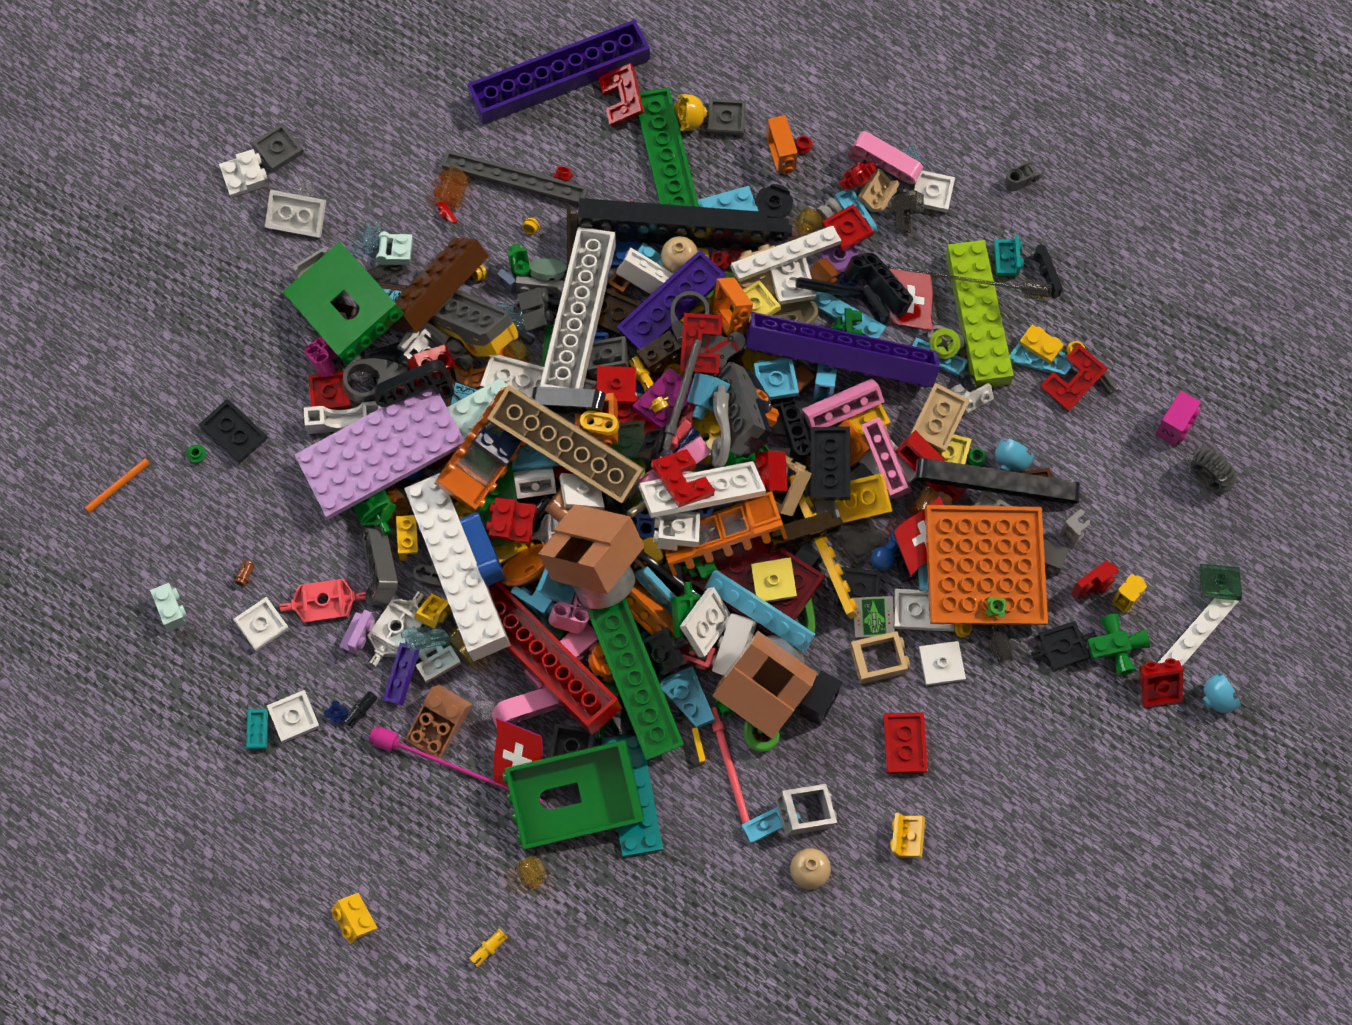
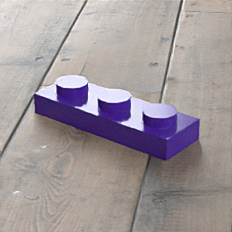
M400 642L383 701L403 706L420 651L419 647Z

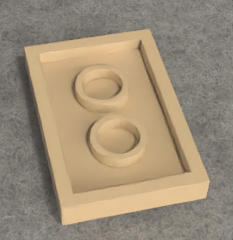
M934 383L911 433L916 430L931 446L945 452L969 403V399Z

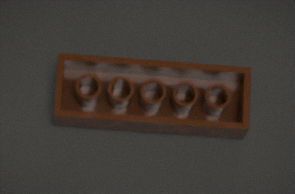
M452 239L448 246L436 255V259L424 268L421 275L415 277L412 280V284L400 293V296L394 302L405 314L392 325L395 331L417 333L489 256L477 239Z

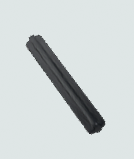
M803 277L796 278L795 286L801 289L852 298H860L862 293L861 288Z

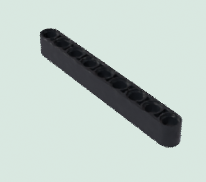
M921 458L916 460V481L1058 503H1079L1080 483L1076 481Z

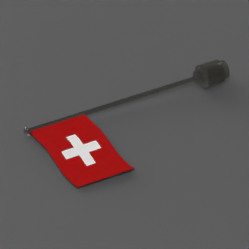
M890 264L886 265L913 297V302L904 316H897L889 309L891 324L934 331L932 322L933 286L931 276L1020 289L1027 299L1044 301L1045 299L1048 300L1051 295V284H1047L1044 281L1028 279L1026 283L1024 282L1022 286L894 267L890 266Z
M938 492V498L930 505H947L943 496L944 492ZM925 509L905 520L893 532L910 577L919 567L927 563ZM990 625L993 634L990 635L991 639L988 640L994 658H997L998 662L1012 658L1013 649L1007 634H1002L1001 631L997 632L995 626Z

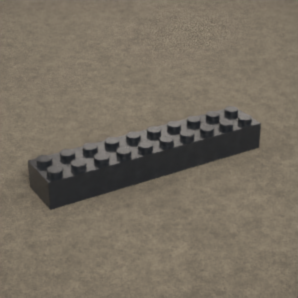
M579 198L577 229L582 227L615 232V239L621 242H636L637 240L639 243L664 245L671 238L681 236L693 241L698 248L713 247L715 249L728 248L732 250H740L742 248L743 250L756 252L759 251V247L765 245L768 212Z

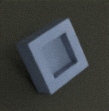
M501 269L497 273L498 282L512 293L516 289V278L512 273Z

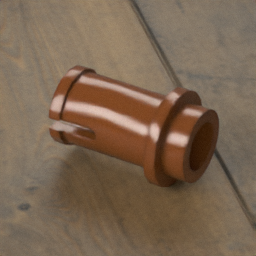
M243 560L238 574L234 576V582L239 586L245 587L250 582L249 577L255 564Z

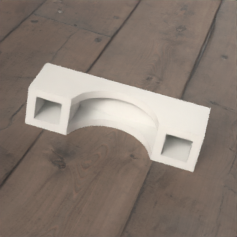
M376 401L362 402L358 407L348 410H332L324 406L305 407V428L307 434L337 432L382 407L378 406Z

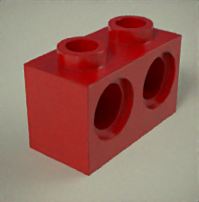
M446 344L414 354L407 361L410 370L432 360H441L449 373H451L450 370L456 365Z

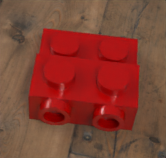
M496 498L495 503L490 505V514L493 516L492 521L487 522L486 532L489 533L491 540L530 544L537 506L535 504L517 503L516 500Z
M1106 560L1076 582L1071 596L1077 600L1080 597L1082 599L1086 598L1091 592L1095 595L1100 592L1102 594L1106 593L1111 589V584L1119 573L1118 568Z
M1168 658L1163 663L1149 661L1144 666H1139V683L1142 687L1141 702L1144 708L1183 702L1184 669L1179 660Z

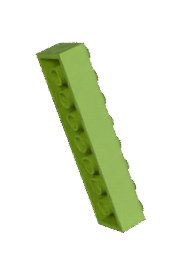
M985 240L948 244L945 255L962 337L964 338L970 374L976 379L977 389L987 383L991 387L1011 385L1014 374Z

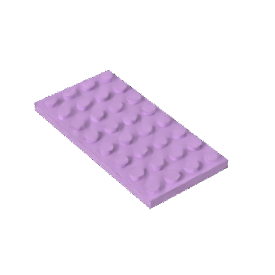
M432 387L372 412L295 454V457L326 518L329 520L456 451L464 441V438L440 394L438 396Z

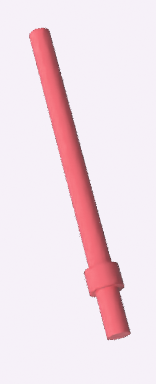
M713 707L710 709L715 722L711 726L713 732L717 735L742 824L750 821L724 734V723L720 720L717 708Z

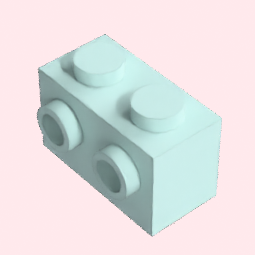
M167 583L150 590L167 632L186 625L184 617L187 614L183 605L179 606L177 602L180 596L176 588L172 589L171 585Z

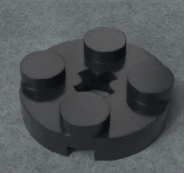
M772 184L770 187H763L758 192L756 206L758 211L768 212L767 218H785L792 211L793 197L786 187ZM776 199L778 200V205H772L770 201Z

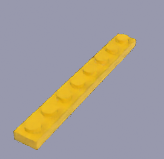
M795 475L788 477L790 484H792ZM803 492L799 505L804 517L808 518L817 515V513L812 511L811 507L814 504L810 496L806 497L805 492ZM827 536L816 539L815 543L846 615L853 619L858 616L856 613L858 606L854 598L850 599L848 592L851 590L847 581H843L840 576L843 574L839 563L835 564L833 558L836 555L832 547H828L826 543L829 539Z

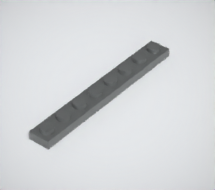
M451 150L446 151L441 164L442 169L575 205H579V198L586 199L588 194V187Z

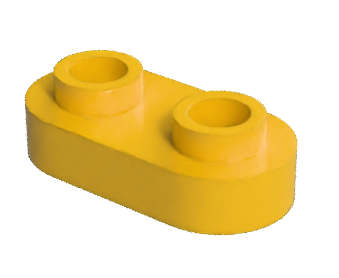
M589 410L580 417L581 426L588 432L613 435L619 429V422L612 414Z

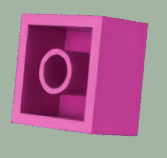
M1180 390L1162 419L1155 435L1176 446L1178 441L1183 442L1201 411L1198 409L1201 401Z

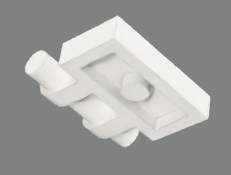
M445 636L431 640V643L423 648L419 647L420 651L417 660L421 659L422 662L418 663L416 668L426 684L461 664L451 645L443 649L442 645L448 643ZM436 649L438 653L427 658L426 655Z

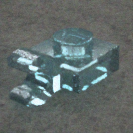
M367 220L364 250L365 254H373V249L377 248L378 237H375V234L381 230L380 221H377V225L371 227L370 220Z

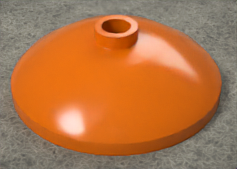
M545 544L530 546L508 560L502 568L506 579L502 580V583L508 586H520L538 580L545 569L538 553Z

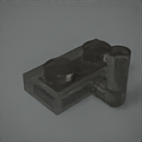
M378 265L367 270L376 282H389L392 284H399L398 278L409 273L406 265Z

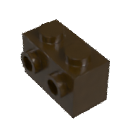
M668 331L637 350V353L644 366L653 376L661 373L672 363H677L681 359L682 348L671 332Z

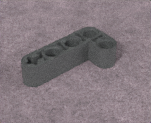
M365 528L362 540L371 583L366 590V603L369 605L388 606L397 590L398 584L388 536L383 535L381 529Z

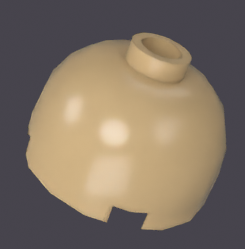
M678 236L671 238L662 248L661 261L663 267L674 274L698 252L696 245L686 237Z
M805 848L792 858L790 875L800 888L816 890L828 881L831 865L829 859L821 850Z

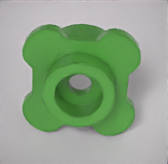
M989 597L987 599L988 609L986 614L988 616L996 615L999 618L1004 617L1006 600Z

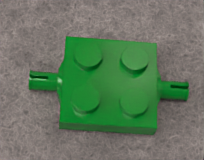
M692 582L683 583L685 595L671 598L674 638L685 636L680 625L702 597V595L693 594ZM690 644V651H695Z

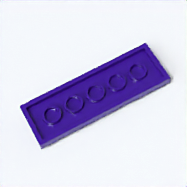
M699 250L617 326V329L639 350L672 328L671 305L676 296L686 291H694L706 297L715 289L717 279L727 278L726 274ZM693 299L680 302L675 309L677 319L680 321L684 317V313H689L699 302Z

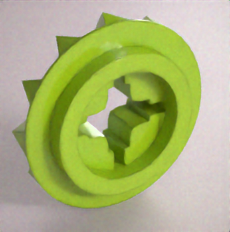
M942 328L931 336L930 349L937 351L939 358H951L959 351L960 338L955 331ZM942 336H944L946 341H953L948 345V351L944 347H937L942 343Z

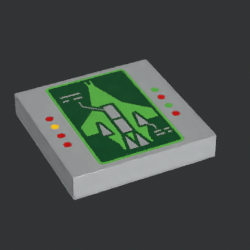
M893 596L854 598L858 609H856L858 616L853 618L855 638L874 637L895 632Z

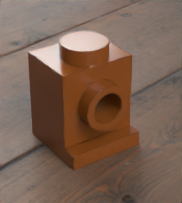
M616 269L607 282V288L624 296L633 283L616 274Z

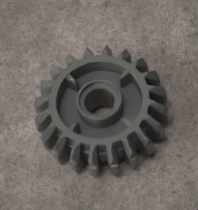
M1202 446L1189 457L1188 467L1191 469L1190 472L1194 474L1199 482L1215 494H1226L1236 484L1237 474L1234 472L1235 469L1216 450Z

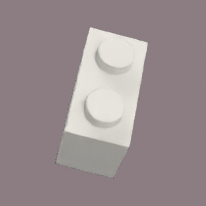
M553 467L514 472L517 499L556 493Z

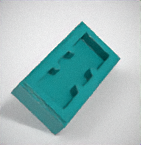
M248 709L247 750H267L268 709Z

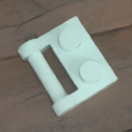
M380 232L378 237L380 242L379 253L376 255V262L380 265H410L413 242L412 234ZM387 244H392L391 255H386Z

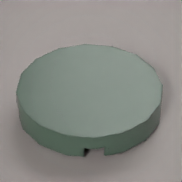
M543 258L534 260L529 264L530 275L538 280L549 281L550 278L560 280L566 276V265L559 260Z

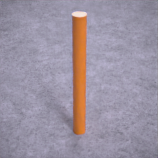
M146 458L143 459L84 507L88 513L92 512L150 465V462Z

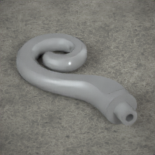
M718 385V392H714L713 396L714 414L721 430V436L715 438L711 448V462L715 468L724 467L730 451L729 393H726V385Z

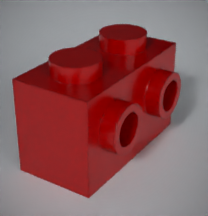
M764 451L755 453V467L766 489V493L770 491L773 494L787 492L786 452Z

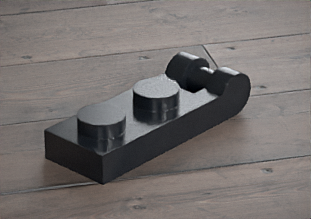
M1039 244L1035 249L1033 259L1040 264L1039 271L1042 277L1045 276L1048 293L1051 292L1053 298L1059 297L1063 287L1046 246Z

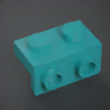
M1014 235L1013 239H994L996 276H1019L1020 269H1023L1024 259L1020 258L1022 241H1019V235Z

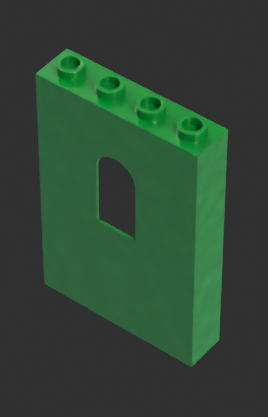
M340 241L283 291L346 365L405 314ZM344 290L359 305V313L350 320L344 319L331 304Z
M626 739L506 767L505 772L502 773L504 784H508L510 790L507 793L508 802L510 805L513 804L514 813H512L513 823L518 825L519 833H516L519 845L523 846V849L645 820ZM573 783L578 784L581 803L552 810L545 809L541 805L540 795L543 791Z

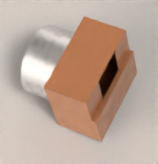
M574 504L555 527L554 535L538 554L551 580L572 585L584 606L592 609L613 606L622 601L633 589L635 576L630 565L645 546L630 516Z
M757 631L721 678L712 696L773 739L812 688L817 672L805 665L800 649L780 636H765Z

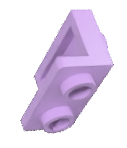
M364 610L362 614L355 613L340 643L341 649L358 655L360 649L366 643L368 632L373 629L375 623L372 612Z

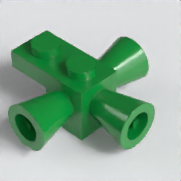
M1109 614L1100 618V622L1107 635L1087 640L1092 660L1108 656L1109 660L1115 659L1117 676H1126L1134 673L1136 669L1128 655L1132 649L1150 648L1147 631L1143 629L1128 636L1127 631H1120L1119 614Z

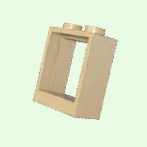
M786 456V467L796 472V475L784 501L776 497L774 499L779 513L793 516L812 473L805 470L806 466L798 462L794 464L791 462L792 458Z
M898 631L851 642L850 650L860 684L907 673L910 662L908 656H904L903 649L905 645L903 638L899 637ZM893 641L900 665L868 672L861 648Z

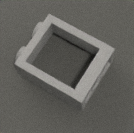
M826 784L784 790L775 797L785 836L826 830L837 823V813L833 809L831 792ZM817 794L824 820L799 824L792 798Z

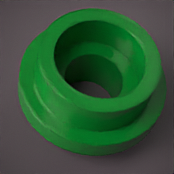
M192 445L188 448L186 456L191 463L197 464L205 459L206 451L201 445ZM195 451H199L198 455H193Z
M974 448L968 452L967 461L970 465L981 467L986 462V453L982 449ZM979 456L980 460H974L973 457Z

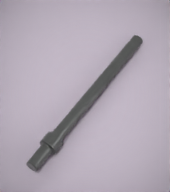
M695 339L669 425H666L664 433L666 435L662 445L664 450L670 449L672 439L677 433L678 428L676 426L702 341Z

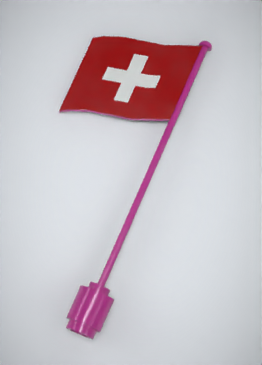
M496 718L497 738L493 758L494 780L401 744L398 733L381 726L379 728L374 727L369 737V742L373 743V746L388 752H392L393 749L397 750L400 747L510 791L509 786L504 784L502 775L505 772V768L540 760L543 754L541 735Z

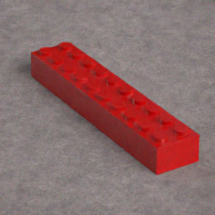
M500 582L488 586L511 645L505 649L592 736L622 709L618 698Z

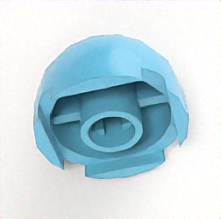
M1001 438L995 450V459L1001 466L1000 470L1018 473L1028 469L1035 455L1033 453L1029 455L1027 447L1012 439H1008L1005 442L1004 438Z
M1221 672L1216 673L1206 681L1203 689L1205 697L1202 700L1208 709L1212 707L1216 712L1229 713L1241 707L1239 698L1234 699L1235 690L1223 674L1221 675Z

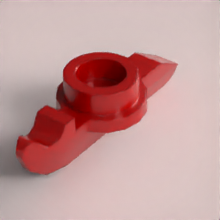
M444 202L436 203L439 209L438 213L443 220L446 221L448 219L450 223L456 225L458 221L448 205Z

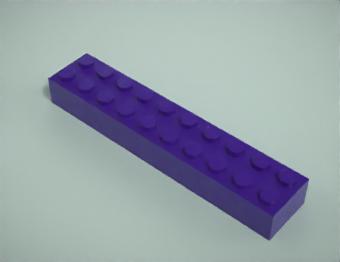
M632 20L467 84L468 96L483 125L599 80L598 77L629 63L635 66L650 60V48L637 22Z
M751 312L746 328V348L752 351H764L773 356L783 355L792 360L802 359L811 364L821 363L830 368H843L848 372L858 371L867 376L877 375L886 380L896 379L901 383H914L923 388L933 387L940 368L937 351L761 313Z

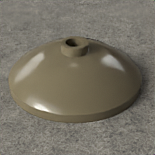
M813 300L781 304V310L772 315L813 324L818 317V306Z

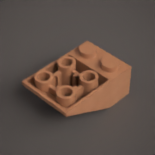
M441 685L431 687L405 741L440 759L465 721L473 704Z

